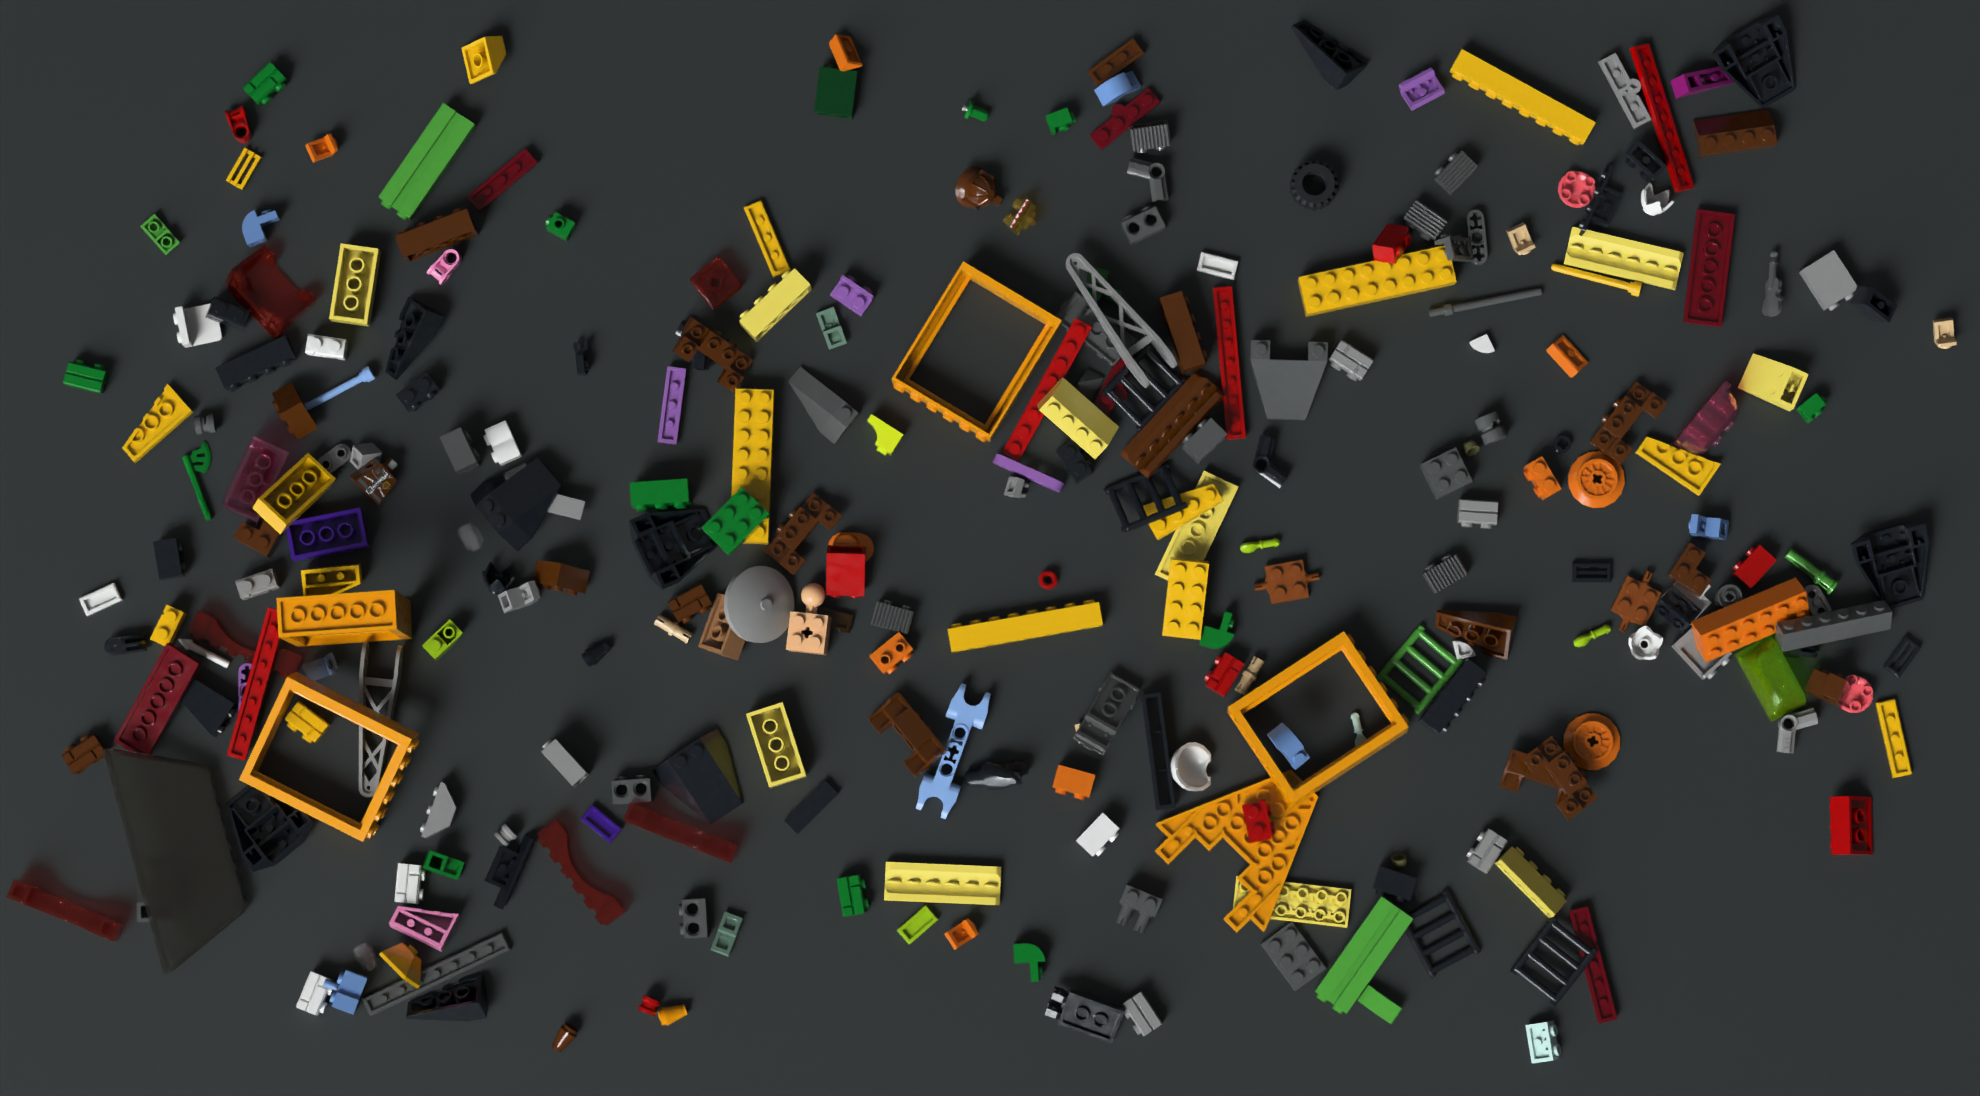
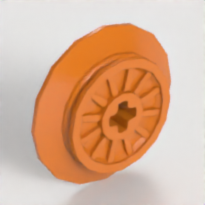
M1600 451L1588 452L1578 457L1571 465L1568 474V486L1573 497L1582 505L1591 508H1603L1614 503L1622 494L1625 485L1624 471L1621 465ZM1593 475H1595L1596 477L1601 476V484H1599L1598 482H1596L1595 484L1593 483Z
M1586 713L1576 717L1567 726L1563 736V747L1566 754L1569 752L1575 759L1574 765L1584 770H1599L1607 767L1616 758L1620 749V735L1617 727L1609 718L1600 714ZM1593 736L1597 744L1591 747L1587 739H1591Z

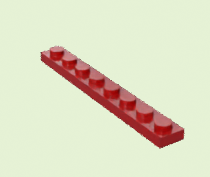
M1648 43L1630 48V52L1674 191L1678 193L1694 188V184L1650 45Z
M1232 286L1213 288L1221 386L1222 392L1226 394L1223 398L1226 440L1245 439L1246 433Z
M1077 318L1074 319L1002 453L1018 462L1020 461L1044 417V414L1039 411L1037 404L1062 377L1065 378L1092 329L1090 325Z
M272 607L267 608L227 756L244 761L248 757L280 642L277 609Z

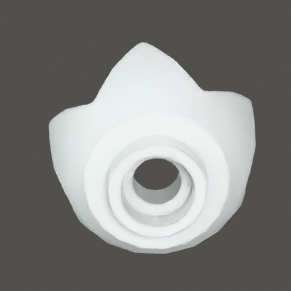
M1649 182L1641 192V204L1644 212L1655 216L1668 210L1675 202L1671 201L1668 203L1669 189L1654 195L1652 184Z
M1648 626L1641 627L1629 637L1628 644L1632 655L1639 660L1657 658L1663 637L1654 633ZM1642 641L1647 642L1646 648L1641 647Z

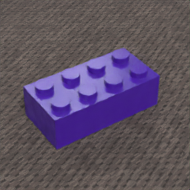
M361 507L295 520L286 529L291 558L294 562L370 547L364 511Z

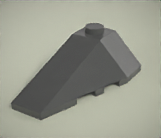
M799 367L789 379V384L819 432L833 444H836L857 419L859 413L802 367Z

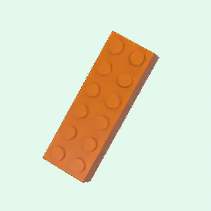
M1795 577L1691 621L1696 649L1705 662H1708L1776 633V622L1810 616L1807 594Z

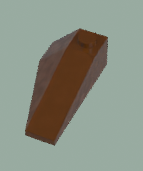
M1437 610L1435 627L1455 638L1460 637L1468 641L1467 644L1472 647L1475 645L1483 649V653L1489 656L1508 660L1515 635L1517 617L1499 612Z

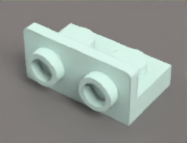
M1554 1021L1525 1025L1532 1063L1560 1059L1561 1048L1557 1044L1556 1036L1558 1030L1557 1026L1554 1025Z

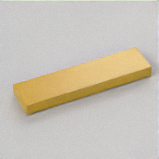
M760 200L745 206L744 210L773 278L785 273L790 267L762 201Z
M1892 699L1875 703L1892 778L1912 774L1896 700Z

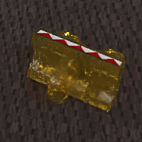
M1016 198L1012 207L1018 212L1015 216L1008 213L1003 222L1013 233L1019 235L1023 228L1027 230L1029 225L1036 226L1037 222L1033 220L1036 215L1033 210L1036 206L1027 198L1025 200Z

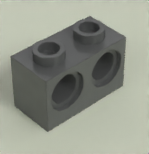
M1151 206L1145 207L1140 210V214L1136 216L1131 214L1123 218L1124 222L1121 223V227L1131 246L1165 230L1166 226L1156 206L1153 208ZM1148 216H1153L1156 218V223L1149 225L1145 219ZM1131 224H1136L1139 227V231L1132 233L1128 227Z
M637 775L632 780H627V776L616 777V781H611L614 805L653 802L651 779L647 778L646 775ZM639 784L646 785L647 790L644 794L637 793L636 788ZM620 785L627 787V793L624 796H620L617 793V788Z
M706 898L682 900V904H679V915H683V923H680V934L684 935V939L708 937ZM692 903L698 906V912L694 915L688 912V906ZM691 923L699 925V931L696 934L689 932V925Z

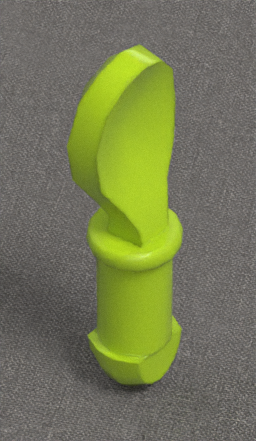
M1273 538L1259 540V542H1247L1240 545V550L1243 553H1252L1257 548L1277 547L1280 544V540Z
M1605 624L1596 630H1591L1590 633L1576 638L1573 644L1575 647H1584L1591 638L1596 639L1605 633L1608 634L1611 631V627Z

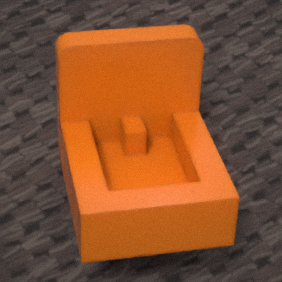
M331 133L326 134L324 138L305 145L313 163L331 157L338 151V143Z
M967 918L944 935L953 949L956 950L979 933L976 925Z

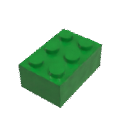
M687 478L630 482L631 506L637 512L649 511L648 508H655L657 511L668 510V507L674 506L675 509H687V505H691L690 482Z
M741 487L701 528L730 557L770 517V514Z

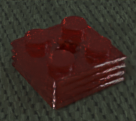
M719 256L690 278L692 285L712 310H715L742 288L740 281ZM713 279H715L716 281L721 280L719 282V287H712Z

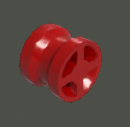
M643 995L642 1004L637 1009L655 1017V1010L660 1006L661 1002Z

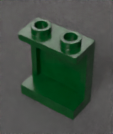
M828 64L824 65V67H819L814 115L852 119L858 72L854 71V69L840 71L835 69L834 65Z

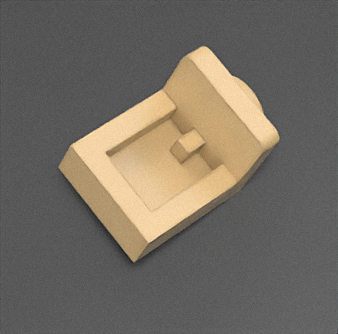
M1524 223L1506 230L1512 247L1518 255H1526L1536 248Z
M1952 317L1933 320L1935 344L1942 349H1949L1957 345V340L1954 338Z

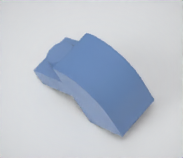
M1130 71L1114 76L1094 91L1104 107L1118 101L1126 94L1137 91L1141 88V85L1134 72Z
M253 210L246 215L242 224V232L249 247L268 241L263 226L280 220L275 210L263 211L261 216H258V213Z
M1691 514L1689 533H1691V536L1727 540L1729 521L1722 518H1709L1699 514Z
M1280 723L1267 734L1275 747L1283 753L1295 770L1310 758L1302 743L1283 723Z

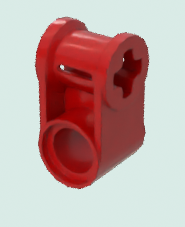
M243 104L231 111L225 110L227 121L236 140L243 144L248 143L252 139V131ZM240 130H247L245 136L238 137V132Z

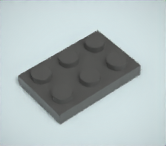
M1290 922L1260 944L1294 991L1326 969L1293 922Z

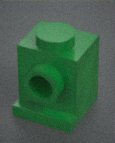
M1068 108L1046 115V121L1052 136L1056 135V130H1059V132L1070 129L1072 123L1076 122L1073 112H1069Z
M1815 393L1797 407L1796 410L1808 424L1813 420L1811 416L1813 415L1816 418L1824 411L1822 407L1828 402L1821 394Z

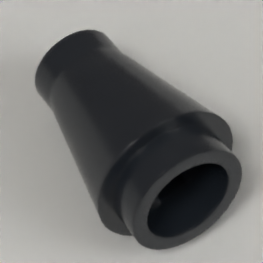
M603 641L584 650L581 657L589 667L595 666L611 649Z

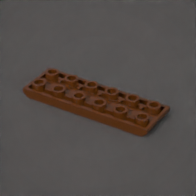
M1199 371L1194 372L1122 450L1121 456L1149 479L1226 394Z

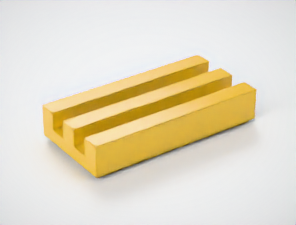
M244 148L226 181L244 190L262 157ZM248 154V155H249L248 158L246 159L245 163L243 164V166H242L241 170L239 171L237 177H236L235 180L233 181V180H232L233 177L235 176L237 170L239 169L240 165L242 164L244 158H245L246 155ZM254 157L255 161L250 167L244 180L242 181L241 185L238 184L246 168L248 167L250 161Z

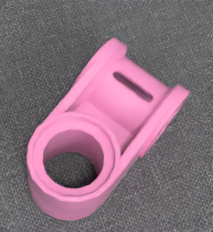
M454 249L446 250L430 266L427 274L434 276L439 281V284L443 285L461 264V255ZM450 254H456L457 256L454 263H449L447 260Z

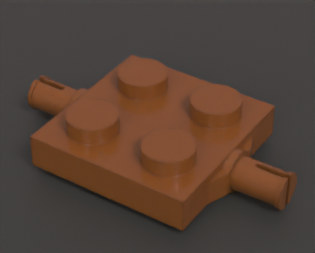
M1303 560L1264 566L1265 582L1254 583V587L1262 586L1254 589L1255 592L1266 589L1269 593L1271 604L1309 598L1308 582L1319 580V577H1314L1319 576L1318 572L1307 574L1304 570Z
M1645 571L1641 581L1626 576L1610 608V611L1618 614L1623 619L1618 630H1622L1624 633L1629 623H1636L1642 627L1646 626L1661 596V592L1649 585L1653 575L1649 571Z

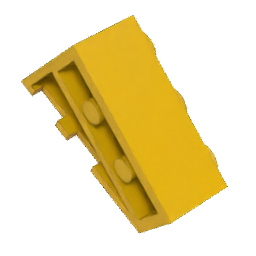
M361 563L304 568L301 570L303 596L339 594L363 582Z

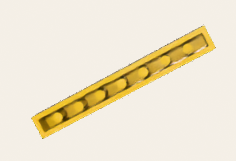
M1463 49L1450 69L1453 78L1459 81L1463 79L1469 83L1468 85L1471 88L1485 91V95L1489 98H1497L1503 101L1502 104L1510 109L1514 107L1519 110L1518 113L1527 118L1530 116L1536 119L1535 122L1540 126L1545 127L1547 125L1552 128V132L1555 134L1569 137V141L1575 145H1583L1596 123Z
M1093 599L1083 601V605L1076 606L1075 603L1065 604L1062 609H1057V606L1045 608V612L1038 613V610L1026 611L1027 615L1019 616V613L1007 615L1008 618L1000 619V616L988 618L989 622L981 623V620L970 621V625L962 626V623L952 624L951 628L947 629L951 653L1103 626L1099 602L1095 603Z

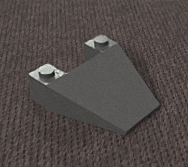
M1251 340L1250 365L1267 419L1306 420L1327 364L1328 342H1308L1307 361L1270 360V340Z

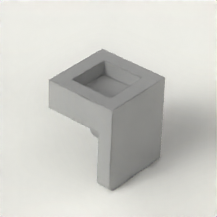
M374 443L353 445L350 462L358 470L372 459L380 462L382 451Z

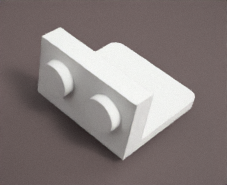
M210 304L186 309L183 306L175 308L176 313H173L175 325L178 324L179 327L177 339L185 348L222 340L220 323L206 318Z

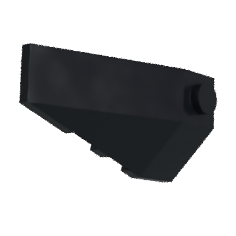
M1303 20L1292 25L1291 28L1321 76L1332 88L1338 90L1347 86L1368 65L1351 49L1346 51L1338 46V41L1325 38L1322 31Z
M408 297L400 313L399 320L402 322L399 331L395 332L396 344L390 351L385 372L397 380L437 334L444 316L435 309Z
M483 974L458 980L459 984L450 988L447 985L442 987L443 991L433 995L428 993L408 1002L407 1019L474 1021L487 1018L489 1003Z

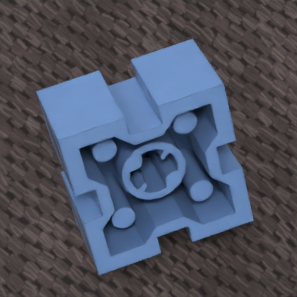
M346 969L345 973L340 972L337 983L325 979L323 986L333 989L330 1002H333L331 1007L354 1015L368 977Z

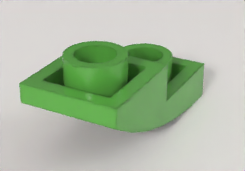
M153 214L140 226L165 255L180 243L156 214Z
M1370 985L1367 986L1358 999L1361 1004L1390 1024H1393L1403 1009Z

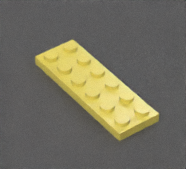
M1203 471L1195 489L1214 483L1224 501L1175 530L1157 568L1156 576L1168 581L1170 557L1204 561L1238 486Z

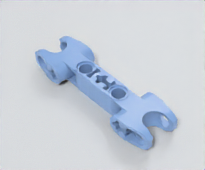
M961 683L958 691L952 698L946 713V717L955 720L945 747L946 754L942 756L935 776L927 773L924 774L916 809L921 810L928 798L938 797L943 803L941 818L943 819L947 818L951 808L956 803L961 786L952 783L971 727L982 730L988 714L991 696L990 693L986 692L980 704L975 706L969 705L964 700L966 685ZM957 728L965 730L966 734L963 738L955 736L954 733ZM953 746H956L957 751H959L958 754H954L952 759L956 760L955 764L944 760L945 757L949 759L950 752L948 749H952ZM945 764H949L953 768L952 772L948 775L943 774L941 771L942 766Z

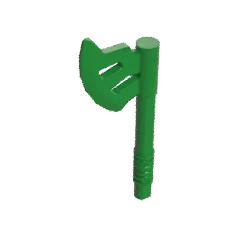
M203 441L200 449L192 451L191 456L185 455L182 459L206 521H210L212 516L196 476V472L206 473L210 466L211 452L207 443ZM205 453V457H197V455ZM196 462L204 463L203 465H193Z

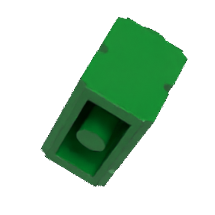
M269 62L242 88L259 106L262 104L265 106L272 100V95L276 91L281 92L286 87L288 80Z
M75 359L74 362H68L63 384L103 394L109 372L104 370L105 367L102 365L93 364V367L87 366L85 361Z
M860 875L838 878L837 884L843 917L865 914L866 909H869L868 898L863 897L862 890H866L864 878L860 879Z

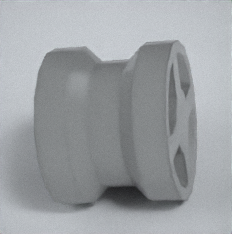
M505 823L499 831L493 833L505 847L509 846V842L512 839L515 840L517 838V835Z

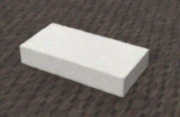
M1201 252L1197 271L1234 280L1238 261Z
M115 583L79 598L86 616H90L123 601Z

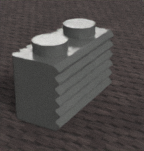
M1167 119L1129 125L1133 151L1145 153L1148 149L1164 150L1167 146H1171Z
M1463 151L1459 154L1455 152L1448 159L1450 163L1446 167L1442 165L1435 172L1437 176L1434 181L1450 196L1478 168V165Z
M1417 199L1403 218L1405 226L1409 227L1412 231L1414 229L1421 233L1420 236L1428 242L1430 240L1434 242L1448 222V220Z
M1450 553L1441 559V564L1436 566L1433 563L1425 568L1426 572L1423 574V577L1434 594L1468 575L1457 554L1452 556Z
M884 599L881 602L877 601L871 625L908 635L914 616L911 607L900 605V608L892 606L893 602Z

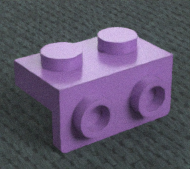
M1433 68L1423 70L1418 75L1406 79L1399 84L1401 96L1411 111L1445 94L1442 85L1435 76Z

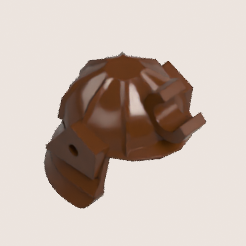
M980 167L966 169L956 183V198L963 207H972L979 210L980 207H987L991 202L999 207L1003 199L996 195L998 190L995 181L997 179Z

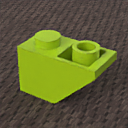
M449 619L422 646L438 661L452 648L463 632Z

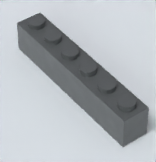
M1885 600L1776 622L1775 641L1781 651L1785 652L1890 630L1892 610Z

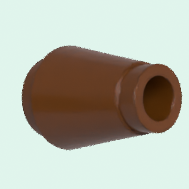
M569 1023L561 1025L552 1048L561 1053L577 1037L578 1030Z

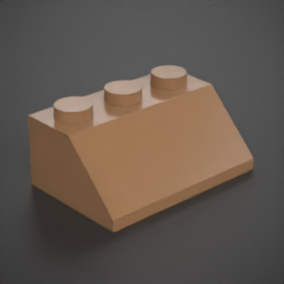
M717 593L698 647L738 660L745 640L736 635L730 628L724 613L725 595Z

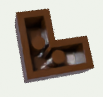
M292 382L272 393L275 399L272 403L281 421L286 420L288 423L285 426L290 435L295 434L299 440L318 429L312 415L306 408Z
M265 520L259 530L241 522L233 539L270 558L283 533L279 534Z
M1688 543L1666 577L1695 596L1700 597L1712 580L1696 569L1706 553L1692 543Z
M537 560L533 580L536 584H540L539 588L551 589L562 592L564 589L566 594L577 596V593L585 594L590 571L562 563Z
M1820 668V670L1813 669L1804 690L1810 695L1842 708L1851 686L1846 676L1838 672L1834 675Z

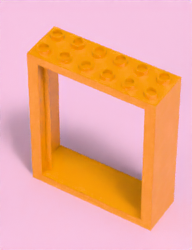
M963 261L893 375V388L901 393L906 391L910 394V398L918 403L920 401L926 403V408L932 412H941L943 418L951 423L956 421L962 430L968 433L971 430L976 433L975 437L982 442H986V440L991 442L1061 327L1062 320ZM970 280L1045 324L985 424L910 380V377Z
M396 590L276 598L278 636L297 647L413 639L411 601Z
M1344 631L1228 706L1227 713L1291 808L1406 734L1409 728L1407 717L1404 714L1400 715L1397 709L1398 704L1393 698L1388 697L1386 693L1388 691L1382 681L1380 683L1377 681L1375 670L1372 666H1367L1365 663L1366 657L1361 650H1356L1354 639L1350 634L1346 635ZM1342 650L1391 724L1291 788L1243 714Z
M295 672L286 678L239 780L364 842L368 838L371 839L372 835L375 836L380 826L377 823L381 818L383 819L388 808L385 806L389 801L391 802L396 791L393 789L397 784H400L404 776L401 772L405 767H408L412 759L410 753L416 750L420 742L418 739L420 733ZM294 693L397 744L361 823L258 772Z

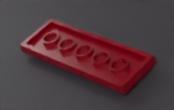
M1696 210L1682 323L1718 328L1722 326L1735 214Z
M167 643L114 742L142 760L147 761L201 662L173 644Z

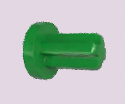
M970 100L967 106L963 105L962 111H965L963 118L968 119L971 116L981 121L987 120L989 112L974 106V101Z

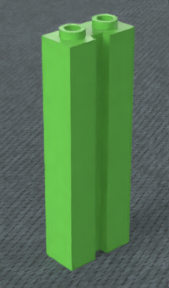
M443 103L379 195L380 200H382L380 204L389 210L391 208L397 210L396 214L405 221L407 218L412 221L474 132L476 125Z
M1380 896L1314 990L1318 993L1316 997L1324 1003L1328 1000L1334 1004L1331 1008L1342 1014V1012H1345L1347 1014L1413 918Z

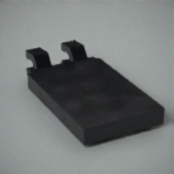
M1055 986L1051 999L1062 1003L1061 1007L1048 1002L1045 1015L1057 1019L1058 1025L1112 1044L1125 1008L1073 989L1065 991V989Z

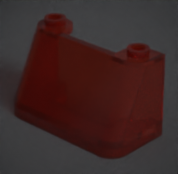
M263 245L231 269L225 285L233 297L244 308L250 310L249 314L271 337L277 338L312 307L316 299L310 291L302 289L299 292L275 266V253Z

